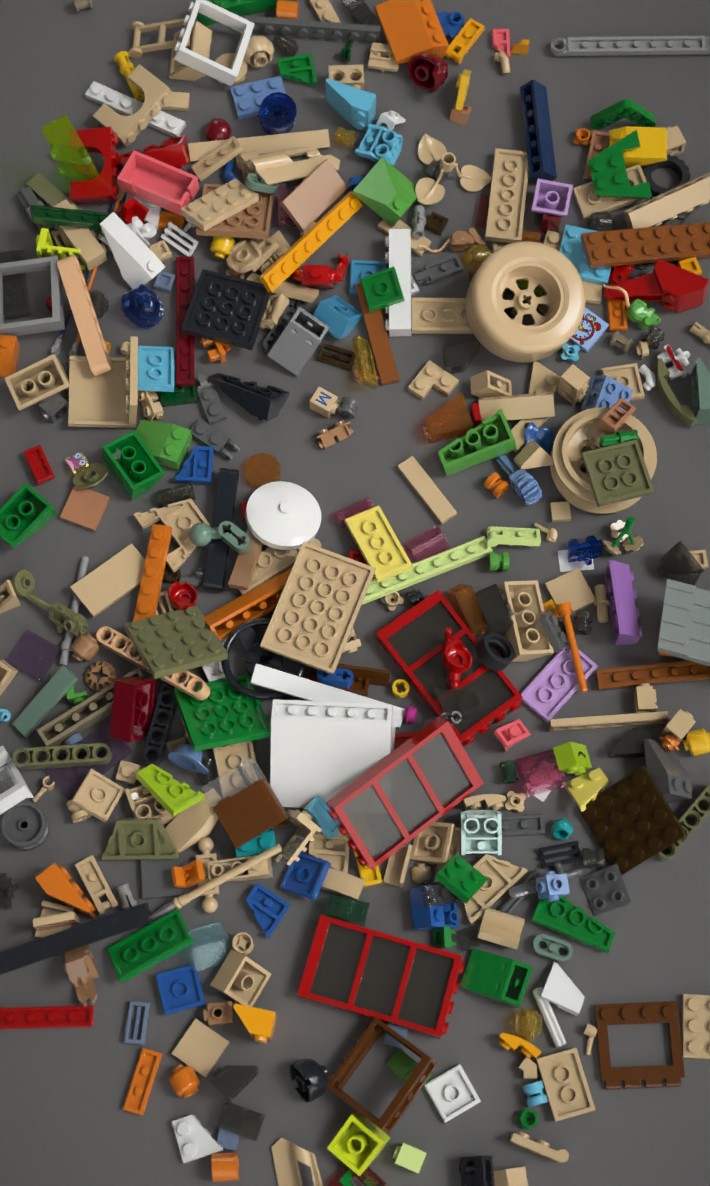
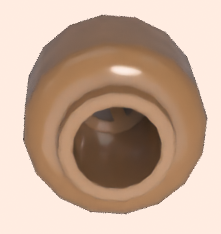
M88 632L86 634H79L71 645V649L74 652L73 657L81 662L83 660L91 661L100 649L97 638Z

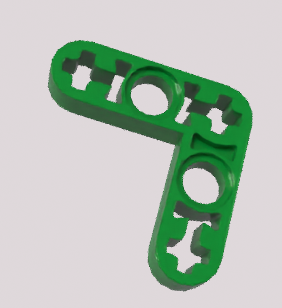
M630 99L621 100L590 117L592 129H603L623 118L628 119L638 127L656 126L655 115Z

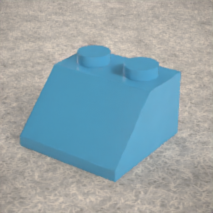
M337 295L321 300L313 314L314 317L330 327L328 331L337 339L348 336L363 318L361 311Z

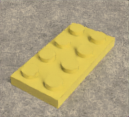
M380 506L345 519V524L367 565L376 568L374 577L377 583L412 569V563Z

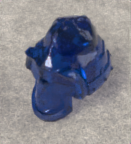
M144 284L126 292L122 296L121 310L125 313V317L139 328L150 329L159 324L164 316V305L159 299L160 297Z

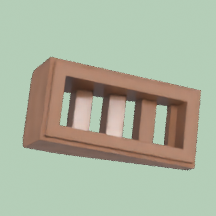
M620 398L601 417L597 428L606 435L615 434L633 414L636 407Z

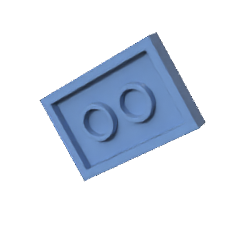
M281 76L230 87L238 120L289 109Z

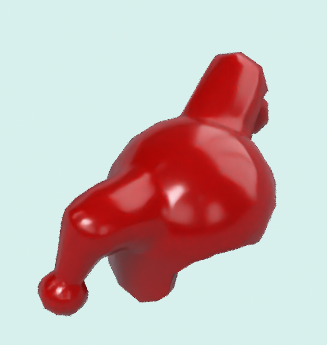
M447 627L444 629L445 637L443 644L445 650L442 655V661L448 672L447 683L455 689L459 686L461 673L466 672L470 668L472 655L461 640H453L451 636L452 629Z

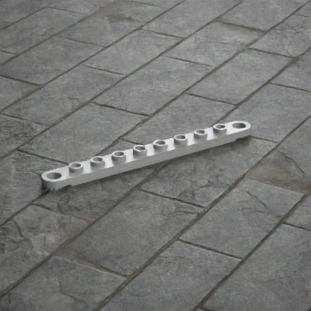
M559 37L551 41L550 51L556 56L710 54V37ZM560 44L563 48L557 50L555 45Z

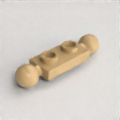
M204 837L198 841V849L202 854L196 855V860H202L205 880L198 883V887L209 882L207 862L217 861V854H210L214 843L209 837ZM219 886L200 895L205 896V899L202 901V909L207 913H213L217 910L218 902L213 898V895H220Z

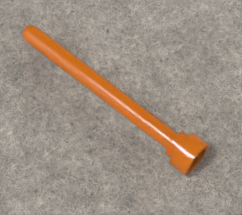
M563 602L556 605L557 614H560V617L563 618L580 692L586 693L588 688L570 618L572 611L571 602Z

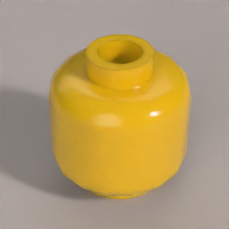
M213 236L210 250L215 253L214 257L224 259L231 253L230 249L235 245L236 241L233 237Z
M703 728L689 731L686 734V739L683 740L685 750H690L693 756L709 753L710 732H706Z

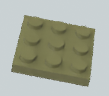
M638 440L582 452L581 456L598 507L654 493Z

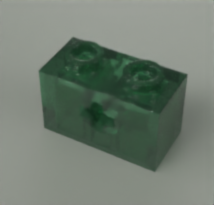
M330 894L325 916L365 927L370 903Z

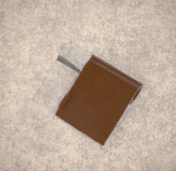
M247 757L241 760L238 766L201 787L236 849L271 828L275 830L284 826L290 820L254 758L250 759Z

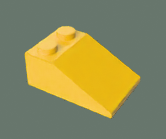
M625 126L609 130V147L637 130L641 148L622 153L626 169L638 164L643 166L667 160L666 128Z

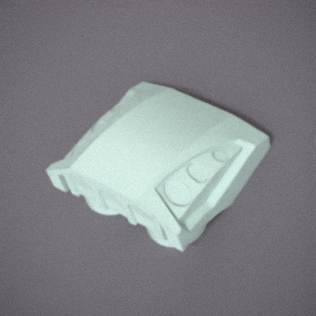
M467 810L461 812V855H502L501 812L494 810Z

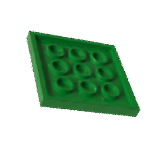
M249 674L235 677L241 685L255 691L253 684L250 683L251 678ZM227 679L205 682L210 688V694L207 699L201 701L177 688L173 690L194 752L271 737V728L260 700L249 698L239 693L230 685ZM202 686L198 687L196 689V692L199 691Z

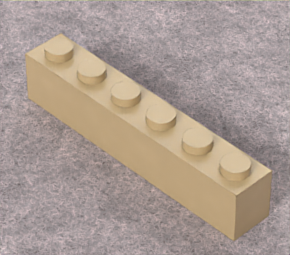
M710 172L622 211L627 228L657 227L666 219L672 220L677 218L679 213H687L692 211L693 207L697 205L708 204L710 200Z

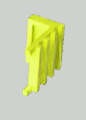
M41 228L40 235L36 237V251L39 258L55 256L54 251H58L60 260L66 258L64 252L69 253V256L81 254V249L53 246L49 229ZM80 265L81 270H85L86 266Z

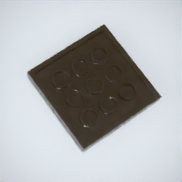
M645 766L638 768L599 793L594 801L590 800L586 804V809L581 812L611 865L617 864L622 876L687 836Z

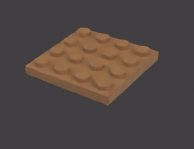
M204 184L202 196L222 185ZM254 191L259 195L258 202L206 231L196 226V235L269 239L275 193L268 194L266 192Z

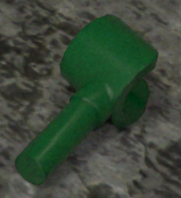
M349 41L346 49L341 50V61L344 58H347L348 62L351 61L350 49L353 44L352 41Z

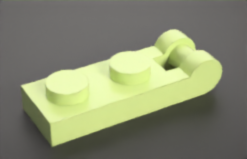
M491 526L486 530L487 544L490 547H495L498 544L529 547L540 546L541 544L540 529Z

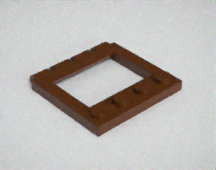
M677 1001L594 1005L600 1081L605 1082L606 1090L621 1089V1081L624 1082V1089L642 1088L641 1080H644L645 1088H659L663 1086L662 1079H665L666 1087H681V1078H685ZM668 1023L672 1065L611 1068L607 1025Z

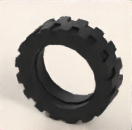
M667 154L666 161L645 165L643 170L653 197L690 181L688 166H685V162L682 159L679 160L675 155L670 156V154ZM658 168H669L678 174L680 183L672 188L660 187L652 180L651 174Z

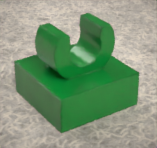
M449 926L432 930L434 948L442 950L456 945V942H451V935L456 934V932L451 930Z

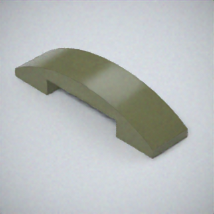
M660 358L655 367L658 393L670 413L682 424L692 428L697 419L688 404L682 407L667 383L670 372L662 358Z

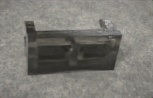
M226 1101L216 1127L257 1141L266 1115Z

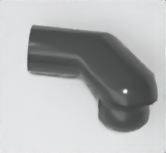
M203 568L196 569L192 577L180 576L179 583L188 582L189 585L197 587L204 581L205 570Z

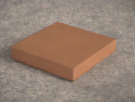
M74 485L60 515V519L95 532L110 501V497L87 488H77Z

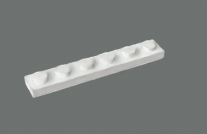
M95 81L92 82L85 93L87 99L100 105L105 103L112 110L125 116L136 113L144 104ZM160 111L148 123V126L172 137H178L186 124L185 121Z

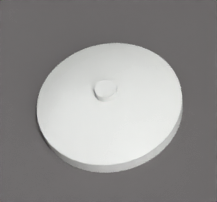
M284 481L270 482L256 489L248 500L245 512L247 526L251 533L263 544L279 550H293L301 548L303 541L311 542L321 524V510L313 495L297 484Z

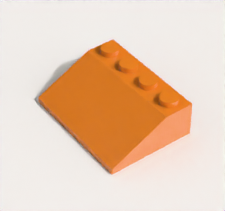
M388 0L374 7L396 64L408 63L411 56L419 53L437 55L440 59H443L449 45L431 0Z

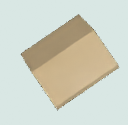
M434 822L414 838L410 859L433 865L446 864L454 824Z

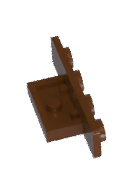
M345 664L337 665V668L348 669L353 673L352 686L338 689L367 697L369 684L389 686V670ZM312 667V675L314 674L316 677L318 669Z

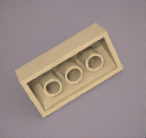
M538 580L507 581L500 584L494 589L503 635L511 643L515 652L514 659L511 662H524L553 654V647L539 622L544 612Z

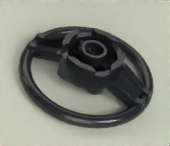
M256 618L242 623L230 633L223 645L228 652V659L221 661L222 670L227 681L239 693L258 700L274 699L285 694L277 691L257 692L241 685L231 672L229 652L233 642L238 637L245 652V668L250 677H252L255 664L261 663V660H268V665L264 663L261 665L284 672L283 656L260 648L262 639L252 629V627L261 625L268 626L271 618ZM299 662L295 675L303 677L306 665Z

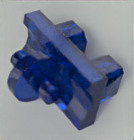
M595 535L585 538V543L580 544L577 539L569 540L568 561H585L587 566L592 565V559L602 556V540H597Z

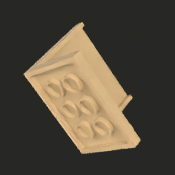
M130 336V343H126V358L110 357L113 370L98 376L93 375L87 356H70L68 427L136 429L138 337Z

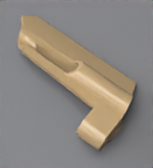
M314 147L264 155L251 151L236 156L238 168L243 170L244 182L248 174L254 173L258 174L267 186L306 178L326 159H328L336 171L339 170L340 165L339 159L332 155L323 156ZM305 154L309 159L294 162L289 157Z
M280 1138L271 1147L278 1186H302L298 1161L311 1167L314 1186H323L314 1153L284 1138Z

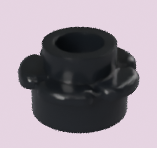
M413 588L408 593L414 606L424 600L419 589L415 590Z

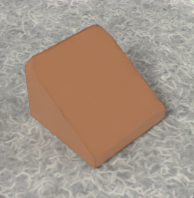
M455 103L449 120L466 125L472 107L463 104V110H456Z

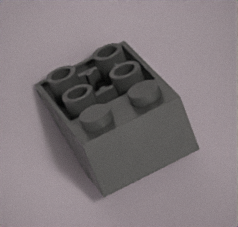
M298 307L268 352L267 357L297 377L330 327L301 307Z

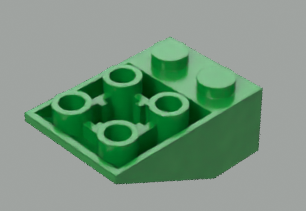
M473 948L460 988L518 1009L521 1005L533 966Z

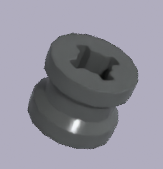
M343 397L341 399L342 405L338 408L337 413L343 418L354 419L356 415L355 410L358 409L359 403L352 398Z

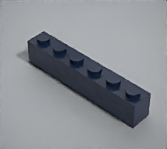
M532 79L520 87L530 179L536 182L538 179L552 181L557 178L547 89L544 85Z

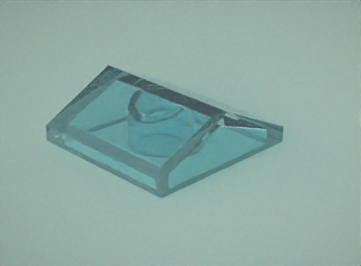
M220 921L189 930L194 943L186 947L194 972L222 964L231 951L229 937Z

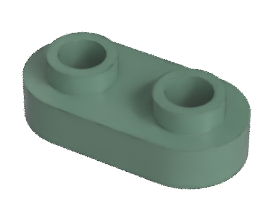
M254 173L248 174L245 180L247 188L251 191L272 194L277 193L280 187V183L267 186L259 175Z
M540 934L533 940L532 947L538 955L558 962H566L573 955V948L567 941L546 934ZM540 942H544L546 944L545 949H541L539 947ZM561 948L566 952L563 956L558 953V950Z

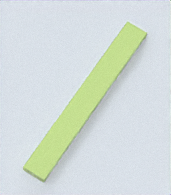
M483 536L413 563L412 569L377 583L376 579H372L362 605L489 555V552H493V549L487 544L486 537Z

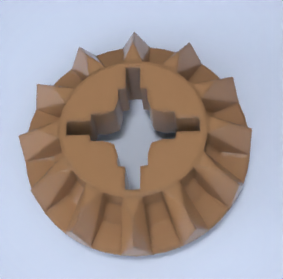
M95 661V663L89 665L85 672L87 685L95 691H101L116 680L114 667L105 661ZM103 670V674L106 677H101L98 683V678L94 674H99Z

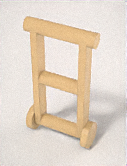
M185 18L148 25L138 21L131 24V29L134 31L133 47L129 49V56L133 59H139L142 57V53L175 48L177 41L180 42L181 39L165 42L166 29L184 26L185 29V25H183ZM159 30L158 43L140 46L141 33ZM190 36L185 48H189Z

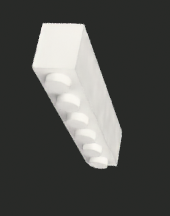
M389 229V236H385V246L389 247V252L385 253V262L389 263V268L395 267L405 301L386 307V313H389V319H386V330H389L390 337L411 336V230Z

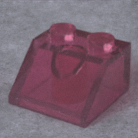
M553 749L515 759L526 798L565 787L567 783L565 774L558 769Z

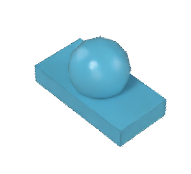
M318 795L311 800L304 808V811L313 817L311 821L322 829L321 831L329 840L339 831L337 828L339 824L337 820L334 821L327 812L329 807Z

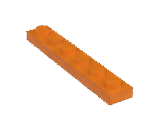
M152 524L133 621L156 616L173 530L171 526Z

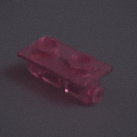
M367 497L334 514L342 529L347 527L345 524L346 518L373 508L374 504Z

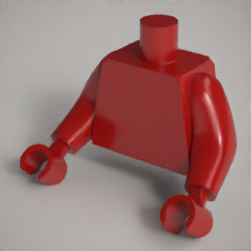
M341 253L338 254V265L335 270L328 265H303L301 269L298 267L290 275L291 279L300 281L301 286L309 288L334 289V283L342 282L344 279L346 266L349 264L348 253L344 257H341Z

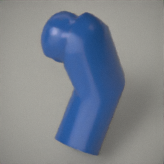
M230 161L226 163L223 171V179L227 183L235 178L239 180V177L233 173L235 164Z

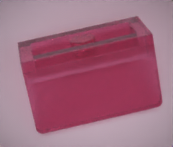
M437 526L404 543L406 549L413 555L415 563L451 549L445 533Z

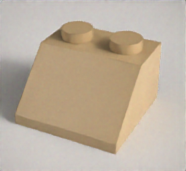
M231 949L210 985L237 1003L253 1007L272 974L247 956Z

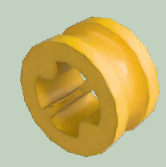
M404 679L396 680L392 685L393 695L397 698H404L408 695L410 689L408 682ZM404 685L405 692H397L398 688L396 686Z

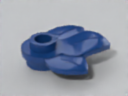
M447 12L437 13L436 15L445 37L449 35L452 39H455L464 25L462 14L460 12H452L451 14Z
M531 422L524 432L526 440L524 447L533 439L550 455L553 449V445L550 443L553 438L552 428L545 427L538 430L537 426Z

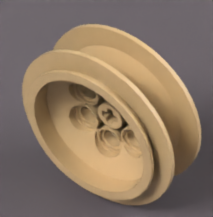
M607 407L587 409L568 419L557 433L551 452L554 465H550V473L559 493L573 506L595 514L617 513L631 507L641 499V497L598 507L588 474L580 470L585 468L581 456L582 452L601 448L600 437L606 434L599 430L597 425L601 417L610 409ZM631 415L618 431L627 432L635 429L638 431L635 435H639L638 443L650 479H652L657 464L656 446L647 428Z

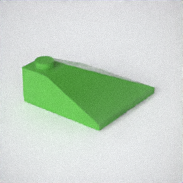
M381 158L352 191L355 196L392 227L395 226L417 199L415 193L416 185L384 158Z

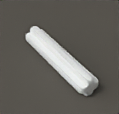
M538 987L532 993L555 1047H561L566 1044V1040L549 1001L540 997L543 987Z

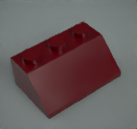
M126 676L115 680L113 685L114 697L111 706L110 738L131 743L148 736L154 709L156 679L154 677Z

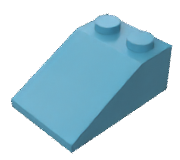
M328 78L326 79V102L351 126L358 130L367 131L368 124H372L376 115V94Z

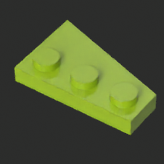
M154 764L136 772V778L172 816L204 800V793L200 791L197 793L190 789V785L185 782L180 783L172 778L171 774Z

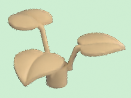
M427 134L423 135L418 146V157L425 165H429L433 160L439 162L441 171L436 182L429 177L422 178L417 182L415 193L420 204L433 205L443 199L445 188L438 183L443 173L450 172L453 168H455L457 176L461 178V187L468 192H478L491 182L492 178L487 172L473 165L463 166L460 174L458 164L455 163V155L447 152L446 147L440 141Z

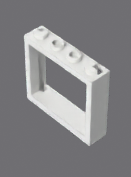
M207 0L191 1L187 10L190 14L186 15L183 22L185 29H181L178 36L181 40L180 42L177 41L174 48L177 51L174 60L232 87L238 76L254 23ZM198 12L242 33L230 69L185 48Z

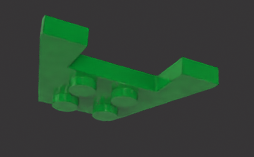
M637 130L588 160L596 197L652 199L649 182L630 186L622 154L626 151L641 148Z

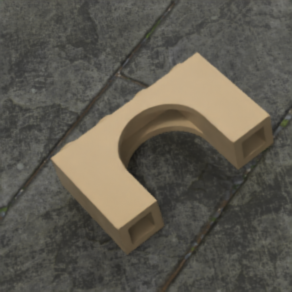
M140 64L132 71L128 78L137 89L145 94L144 104L141 109L132 115L123 116L104 103L93 115L100 126L111 127L117 133L118 140L126 147L135 141L138 134L148 126V123L159 114L160 110L173 97L170 88Z

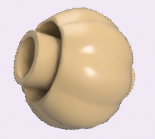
M252 36L243 59L252 67H264L273 59L274 46L265 36Z

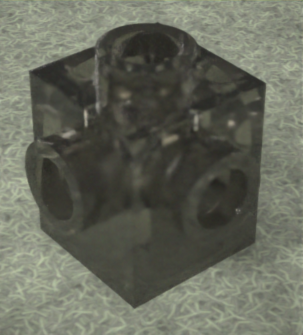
M88 290L96 316L102 318L108 310L109 301L102 292Z

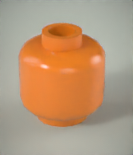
M179 1065L172 1070L173 1074L169 1078V1083L177 1096L188 1098L199 1090L200 1080L191 1066L183 1067V1065Z

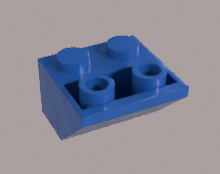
M425 885L410 889L414 930L432 931L443 926H449L451 929L459 928L456 895L445 886Z

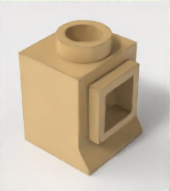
M648 683L639 684L633 691L635 713L656 712L658 709L656 705V689H653V686H650Z

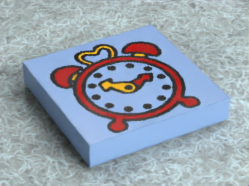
M585 307L582 321L569 340L587 353L608 329L609 324Z

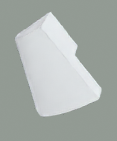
M553 962L540 997L558 1005V1008L577 1016L580 1013L585 996L556 962Z

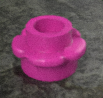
M413 705L405 708L403 719L406 720L407 724L409 722L415 723L418 708H414Z

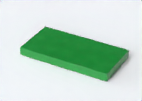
M176 909L106 949L117 977L123 983L190 946L194 941L180 910Z

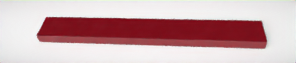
M194 256L176 257V387L195 386V336L181 333V328L195 291Z

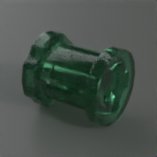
M516 761L499 763L503 776L501 784L519 782V779L516 777Z

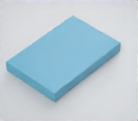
M138 346V391L174 392V347Z

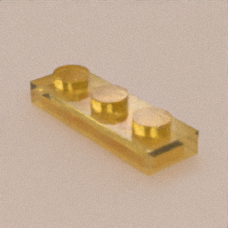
M357 335L352 341L359 380L364 386L375 389L378 386L371 345L368 340Z

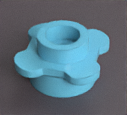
M565 343L562 347V360L567 362L578 361L580 347Z

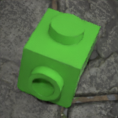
M74 685L64 695H67L70 705H78L89 698L86 691L76 693Z

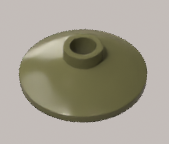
M104 463L89 464L81 468L74 475L73 483L77 488L94 487L106 478L109 469Z

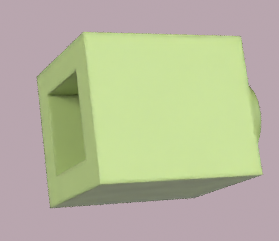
M402 1143L401 1147L397 1145L392 1158L396 1159V1165L419 1174L427 1153Z

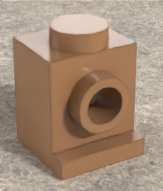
M232 1001L208 1003L207 1009L203 1010L204 1021H208L209 1026L234 1024ZM218 1009L222 1011L220 1017L214 1015V1012Z

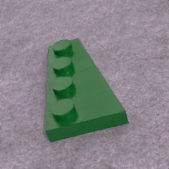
M564 896L559 897L557 901L547 902V898L540 899L531 920L533 923L605 953L609 952L615 932L594 917L591 918L584 913L583 909L570 903Z

